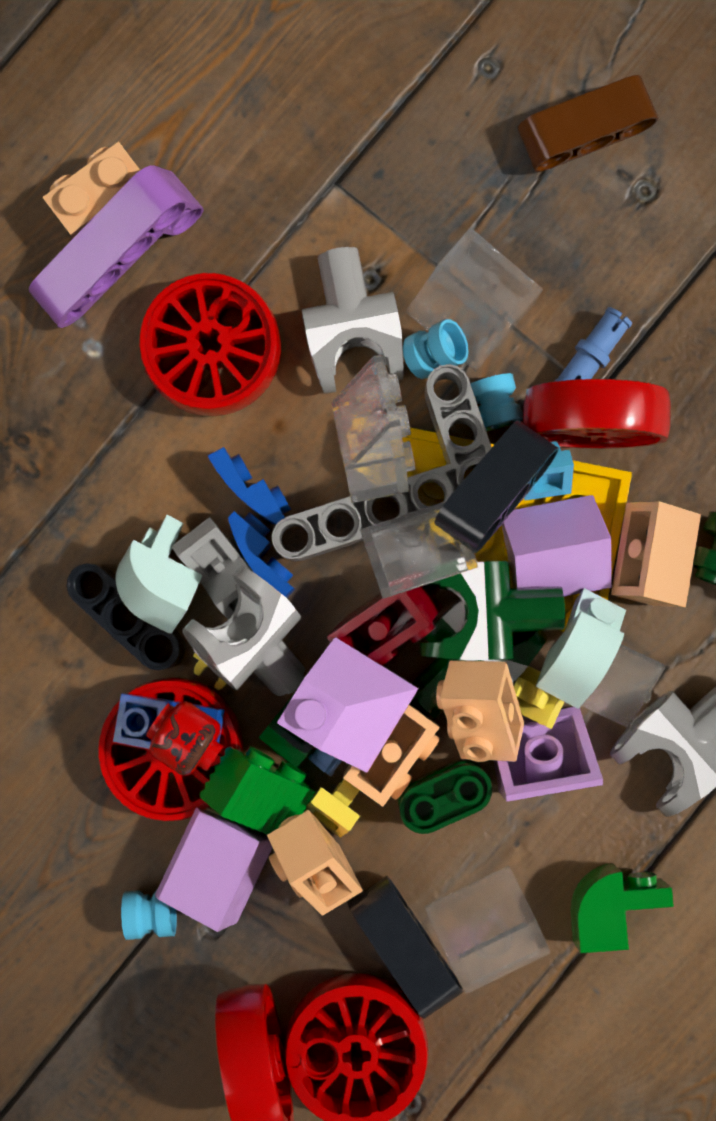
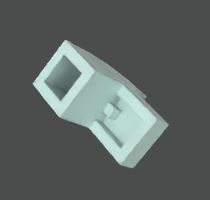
M166 515L157 531L149 527L141 543L135 540L132 541L118 565L116 587L121 600L135 616L171 634L187 612L202 575L168 558L172 550L171 546L174 545L184 523Z
M584 588L575 599L565 631L547 653L536 687L579 709L600 684L618 652L624 637V633L620 632L626 610Z

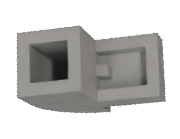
M209 517L171 547L188 568L202 575L201 584L217 608L227 619H230L238 603V591L234 585L236 581L232 575L241 565L251 571L252 569L228 537L226 538Z

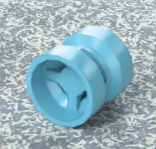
M445 319L432 325L429 332L425 330L415 332L407 336L403 343L405 362L409 370L420 379H427L430 373L441 365L451 364L459 366L463 364L469 354L465 334L460 326L451 319Z
M513 374L495 375L471 383L476 402L481 404L478 408L486 431L511 426L517 420L523 421L521 405L515 403L513 397H509L516 389Z
M139 890L124 891L121 905V920L125 940L142 939L145 934L151 933L152 930L158 937L175 936L177 910L155 897L156 891L152 898L149 894L144 895Z

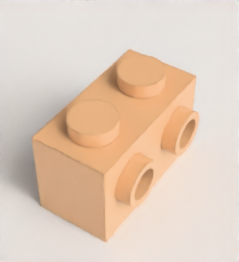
M118 141L110 148L103 147L94 152L89 157L87 165L75 174H67L57 179L51 185L50 192L43 196V199L72 238H74L140 169Z
M660 501L626 503L611 595L652 606L686 607L701 514Z
M450 661L445 680H440L437 685L436 700L438 708L444 710L447 718L448 736L450 739H454L460 758L471 759L477 762L488 760L516 761L524 728V720L507 662Z
M409 704L369 771L364 772L349 764L344 771L343 778L382 807L390 796L397 800L412 779L408 771L417 758L425 761L439 742L440 738L435 733L440 727L432 719Z
M310 810L287 818L280 824L278 829L267 835L275 852L269 856V860L282 882L288 880L299 898L304 897L322 916L363 891L340 845Z

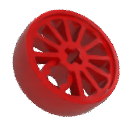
M200 273L186 276L173 282L163 289L152 301L141 325L139 350L142 365L149 380L171 404L196 415L223 416L246 408L266 391L278 369L281 355V340L273 312L256 290L231 276L217 273ZM209 295H220V297L213 301L209 311H207L205 298ZM197 298L201 321L196 322L182 307V304ZM227 308H237L243 312L242 322L235 328L223 326L218 322L220 314ZM173 312H178L191 327V330L186 331L165 322ZM259 318L263 327L250 330L252 320ZM163 333L186 340L185 343L158 348L159 337ZM217 337L221 349L217 353L209 350L205 354V350L201 345L205 339L213 342ZM261 339L265 341V350L262 356L234 347L235 344ZM188 354L166 374L162 373L160 368L161 358ZM232 357L259 366L250 380H246L230 362ZM197 364L188 391L182 392L174 387L173 382L190 367ZM224 367L241 385L240 389L227 395H223L219 370ZM206 369L211 370L215 390L213 398L197 397Z
M578 379L548 382L532 386L526 391L523 424L549 442H557L560 447L617 449L651 446L664 443L668 439L671 401L669 391L666 388L646 382L615 379Z
M166 677L145 682L126 693L157 698L159 693L172 692L175 694L174 701L183 702L184 696L188 695L199 700L203 706L225 709L219 741L224 747L210 767L220 762V757L225 756V749L228 747L243 752L242 732L235 713L222 696L205 684L187 678ZM119 699L109 711L104 721L98 745L101 772L113 795L131 811L158 821L186 820L192 817L196 807L206 811L211 807L200 797H192L185 776L178 774L153 757L149 749L113 742L120 703ZM118 745L145 749L147 753L123 763L119 760ZM150 762L151 767L133 786L126 777L124 770ZM199 766L192 773L204 785L210 781V776ZM160 770L161 777L157 799L154 800L144 795L141 789L155 772ZM171 772L175 776L184 801L183 803H169L166 800Z
M349 973L335 976L322 982L301 1000L289 1022L284 1058L287 1075L295 1093L301 1102L324 1121H389L400 1114L418 1093L427 1071L429 1048L422 1017L400 988L378 976L364 973ZM347 997H363L357 1021H353L345 999ZM377 1000L384 1003V1008L371 1023L366 1024L369 1001ZM331 1002H338L345 1025H340L323 1007ZM393 1013L396 1016H400L405 1024L376 1033ZM315 1017L326 1026L316 1027L311 1030L304 1029L307 1023ZM409 1036L411 1042H413L412 1051L383 1046V1044ZM325 1043L332 1048L334 1053L329 1061L319 1063L318 1059L308 1055L307 1050L313 1044ZM351 1043H361L362 1057H353L350 1050ZM379 1058L405 1063L409 1066L404 1076L400 1078L381 1062ZM376 1071L393 1088L385 1094L378 1096L370 1074ZM342 1073L346 1076V1082L342 1098H337L328 1094L325 1090ZM363 1078L369 1100L351 1101L350 1096L354 1079ZM312 1079L320 1081L318 1083H315Z
M250 984L232 988L218 994L215 1005L217 1051L222 1084L231 1121H294L292 1089L285 1067V1045L277 1008L269 986L267 984Z

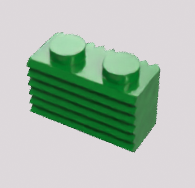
M249 746L246 753L228 747L225 749V756L220 757V764L215 766V773L210 774V781L205 783V790L200 791V798L222 817L243 824L246 827L249 826L259 832L262 831L265 834H270L278 829L280 824L287 818L302 814L313 797L315 790L303 782L306 777L303 771L285 761H281L277 768L273 766L274 760L270 756L254 747Z

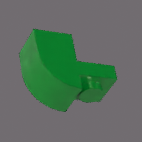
M613 863L601 865L591 870L580 880L571 900L570 914L573 943L580 953L629 950L626 911L674 907L672 887L663 879H657V875L651 872L631 873L628 875V881H623L622 871Z

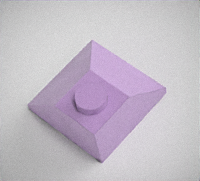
M335 637L303 679L277 723L317 749L364 772H368L419 688Z

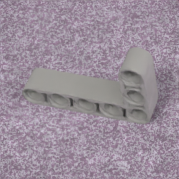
M451 364L435 368L428 376L424 392L425 401L446 465L280 520L272 533L273 546L280 555L290 561H304L437 516L447 499L463 482L465 472L475 468L492 448L469 378L461 368ZM440 380H451L458 386L460 395L454 400L445 401L435 394L433 386ZM455 424L467 425L474 433V442L468 446L454 444L449 437V429ZM425 483L437 484L444 492L443 503L437 507L425 506L418 498V489ZM388 497L396 501L400 511L397 518L391 522H382L376 519L372 513V506L376 500ZM336 512L348 513L354 520L353 530L345 537L333 536L327 530L328 519ZM296 526L305 529L308 533V542L304 549L299 552L285 550L282 544V537L285 531Z

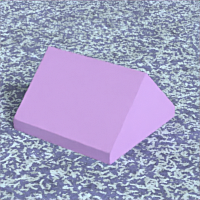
M593 495L516 509L503 522L502 530L514 588L561 586L564 597L580 594L584 588L589 591L612 588L611 536Z
M570 707L561 709L552 729L522 716L524 728L517 760H494L499 793L506 801L603 785V778L580 708Z
M196 807L155 893V897L216 932L236 924L273 848L267 837L268 834Z

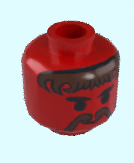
M187 701L180 702L175 707L168 703L146 734V737L151 739L149 746L150 754L182 776L192 774L198 766L207 771L224 747L216 741L221 731L219 722Z

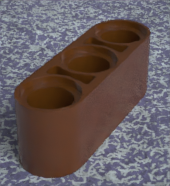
M632 75L539 111L523 120L517 128L535 172H542L638 135L655 125L658 121V116L640 75Z

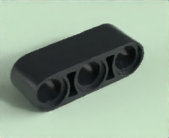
M519 420L515 421L447 499L437 514L434 524L472 552L477 553L543 476L556 457L559 448Z
M86 563L78 565L71 571L67 578L66 587L72 600L144 666L152 670H164L172 668L181 662L185 655L186 646L183 637L176 629L169 634L140 618L137 619V623L130 630H124L119 626L116 618L117 612L125 604L117 591L116 575L104 566ZM95 572L101 577L103 587L100 594L91 599L86 596L82 586L86 576ZM159 635L169 638L173 646L172 655L165 662L156 660L151 653V643Z
M385 876L347 902L355 920L423 1019L464 992L455 974L388 876Z

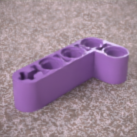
M155 165L145 167L137 172L39 273L30 284L29 292L58 327L69 326L83 316L163 233L173 236L183 233L200 218L204 208L172 171Z

